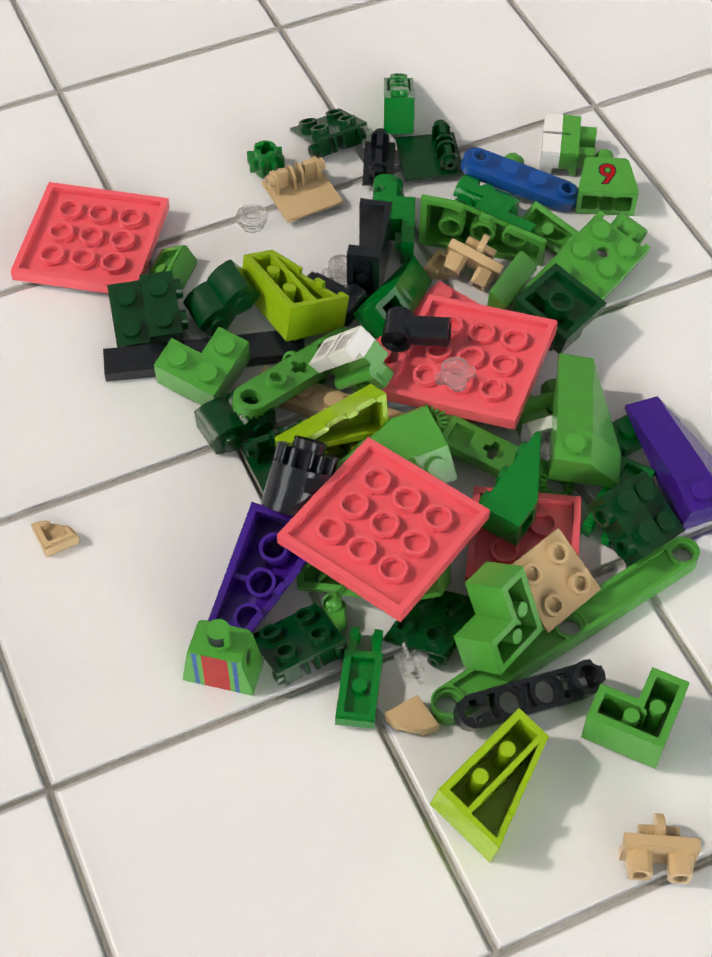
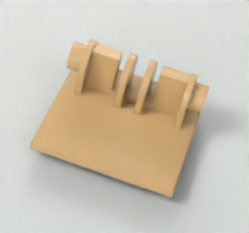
M313 156L311 159L302 161V165L296 162L294 163V169L291 165H287L286 168L276 171L272 170L269 172V175L265 176V181L261 182L287 223L343 204V200L322 171L326 168L322 157L317 158Z
M559 528L511 564L524 567L542 626L547 633L601 590Z

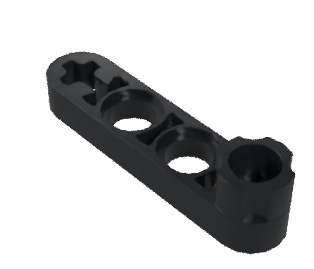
M587 659L574 665L474 692L457 702L453 711L454 720L462 730L468 732H475L503 724L513 714L504 711L500 706L499 699L503 692H510L515 695L518 700V708L527 716L576 703L597 693L600 684L606 680L605 671L602 666H598L591 659ZM578 678H585L587 685L583 686ZM538 682H545L553 689L554 695L550 703L542 702L537 698L535 687ZM567 683L569 689L564 691L563 684ZM469 703H471L473 708H480L487 704L490 705L491 711L476 718L477 723H475L473 717H466L464 713L470 707Z

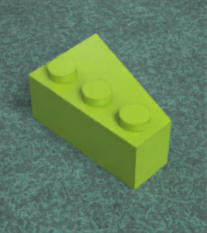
M273 249L243 256L242 268L260 293L254 305L285 341L299 340L300 338L332 332L337 328H344L349 295L342 291L338 295L325 288L326 282L319 277L312 280L302 274L303 268Z
M369 384L275 437L276 446L278 441L291 443L294 441L295 436H303L326 443L325 453L335 455V457L339 458L338 461H340L357 448L356 445L362 440L371 437L384 427L383 424L389 420L386 393L376 386Z
M520 708L437 790L430 803L489 863L502 845L504 836L520 804L525 788L531 779L549 738V735Z

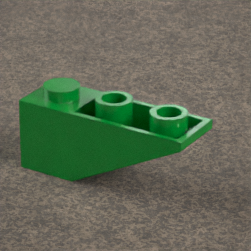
M394 73L390 74V78H384V129L388 134H414L413 78H407V74Z
M413 255L353 315L374 339L382 337L387 311L390 308L401 306L415 312L432 280Z
M538 431L535 432L529 442L523 441L515 453L514 462L510 467L505 465L501 469L496 479V486L491 492L486 490L478 502L490 510L489 519L481 528L514 546L518 545L535 521L541 433Z

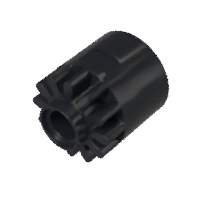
M295 436L294 441L291 443L278 441L261 504L274 511L295 516L335 473L339 458L333 454L325 453L326 443L311 438Z

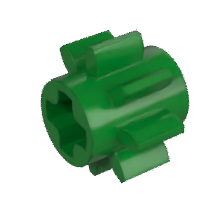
M259 141L255 143L254 151H247L250 173L255 172L260 178L265 179V176L269 175V172L272 170L276 171L278 168H285V157L282 155V147H277L272 141Z

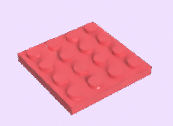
M49 182L11 268L12 279L107 294V285L140 280L139 275L146 274L170 208L169 198Z
M429 294L419 316L451 317L450 346L411 345L407 351L400 352L392 369L394 375L388 385L382 389L386 393L387 401L417 408L428 404V407L431 408L433 406L434 410L439 409V412L444 411L447 415H454L515 430L556 334L557 320Z
M368 437L277 534V543L394 619L402 622L489 519L490 510Z

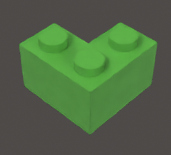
M218 327L202 353L171 338L154 364L157 383L201 406L213 399L225 397L250 360L249 342L221 327Z
M486 561L465 582L475 615L453 637L464 668L502 675L543 631V627L524 567Z
M652 667L639 699L601 683L586 716L581 738L656 769L690 682Z

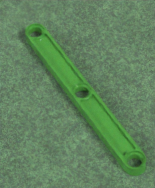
M676 537L599 585L601 588L599 592L562 621L575 623L579 628L576 634H565L560 631L558 625L548 633L543 627V631L502 675L467 669L438 687L431 696L430 713L439 724H456L453 712L445 713L438 708L437 702L439 700L451 698L458 702L471 693L533 675L692 572L700 555L698 544L687 537ZM677 549L686 550L690 553L692 559L680 561L673 556L672 552ZM469 703L470 707L464 711L465 716L468 717L480 708H473L471 703Z

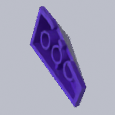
M658 396L627 404L625 411L651 468L656 471L655 477L663 495L684 529L712 521V455Z
M251 502L208 621L222 619L230 626L248 629L252 633L256 630L307 564L305 560L277 543V534L294 516L286 515L261 504Z

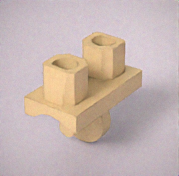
M484 234L481 241L469 236L465 244L452 238L445 253L447 257L443 271L458 277L464 265L475 270V273L469 284L484 292L492 280H497L504 265L493 260L497 250L487 245L491 236Z
M655 813L652 825L638 824L637 833L624 832L622 846H619V860L625 861L627 876L630 880L645 881L651 879L653 874L652 863L667 864V881L677 884H688L693 875L694 864L701 851L700 838L680 837V827L666 826L665 815L663 813Z

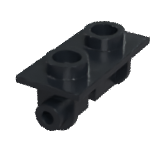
M378 128L372 133L371 142L365 141L362 186H373V181L378 175H394L395 142H389V134L383 128Z

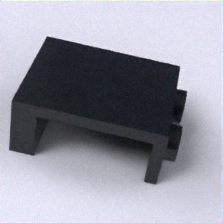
M360 198L359 246L350 244L348 246L347 285L350 283L359 285L370 297L383 284L391 251L393 202Z

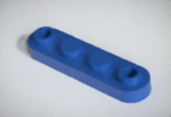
M473 147L464 153L461 161L462 171L464 174L480 179V182L492 184L496 188L534 202L537 201L544 206L561 212H569L576 207L578 187L570 181L482 148Z

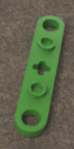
M337 328L236 388L232 400L234 412L237 411L239 416L242 414V418H246V416H249V419H252L254 416L259 418V415L262 416L269 409L278 407L331 374L329 370L318 373L309 363L326 338L350 330V328ZM246 397L247 399L252 397L251 400L255 398V401L258 403L248 404L242 401V399L245 400Z
M433 406L431 408L428 407L449 446L451 455L495 477H498V474L505 465L510 467L514 462L518 446L460 417L447 415L444 411L439 412V409L434 410ZM491 449L497 451V455L493 460L487 457ZM540 457L538 492L557 494L556 491L553 493V490L551 489L550 491V488L547 487L548 484L546 482L554 479H547L548 461ZM555 480L564 487V491L558 494L571 496L575 486L574 482Z

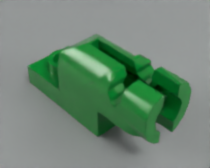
M381 174L376 176L373 181L372 200L393 202L391 241H395V251H401L400 264H404L414 254L416 197L404 196L403 182L397 176Z
M465 174L459 180L453 196L458 197L455 200L535 234L536 224L518 216L520 199L494 188L489 183L480 186L481 180Z

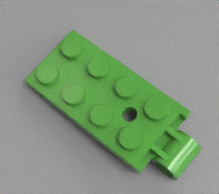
M599 211L519 292L518 296L557 263L596 295L605 300L649 252L651 247L646 243L643 247L640 246L648 230L623 212L619 213L610 224L603 219L605 214ZM597 251H603L608 256L601 257L597 254Z

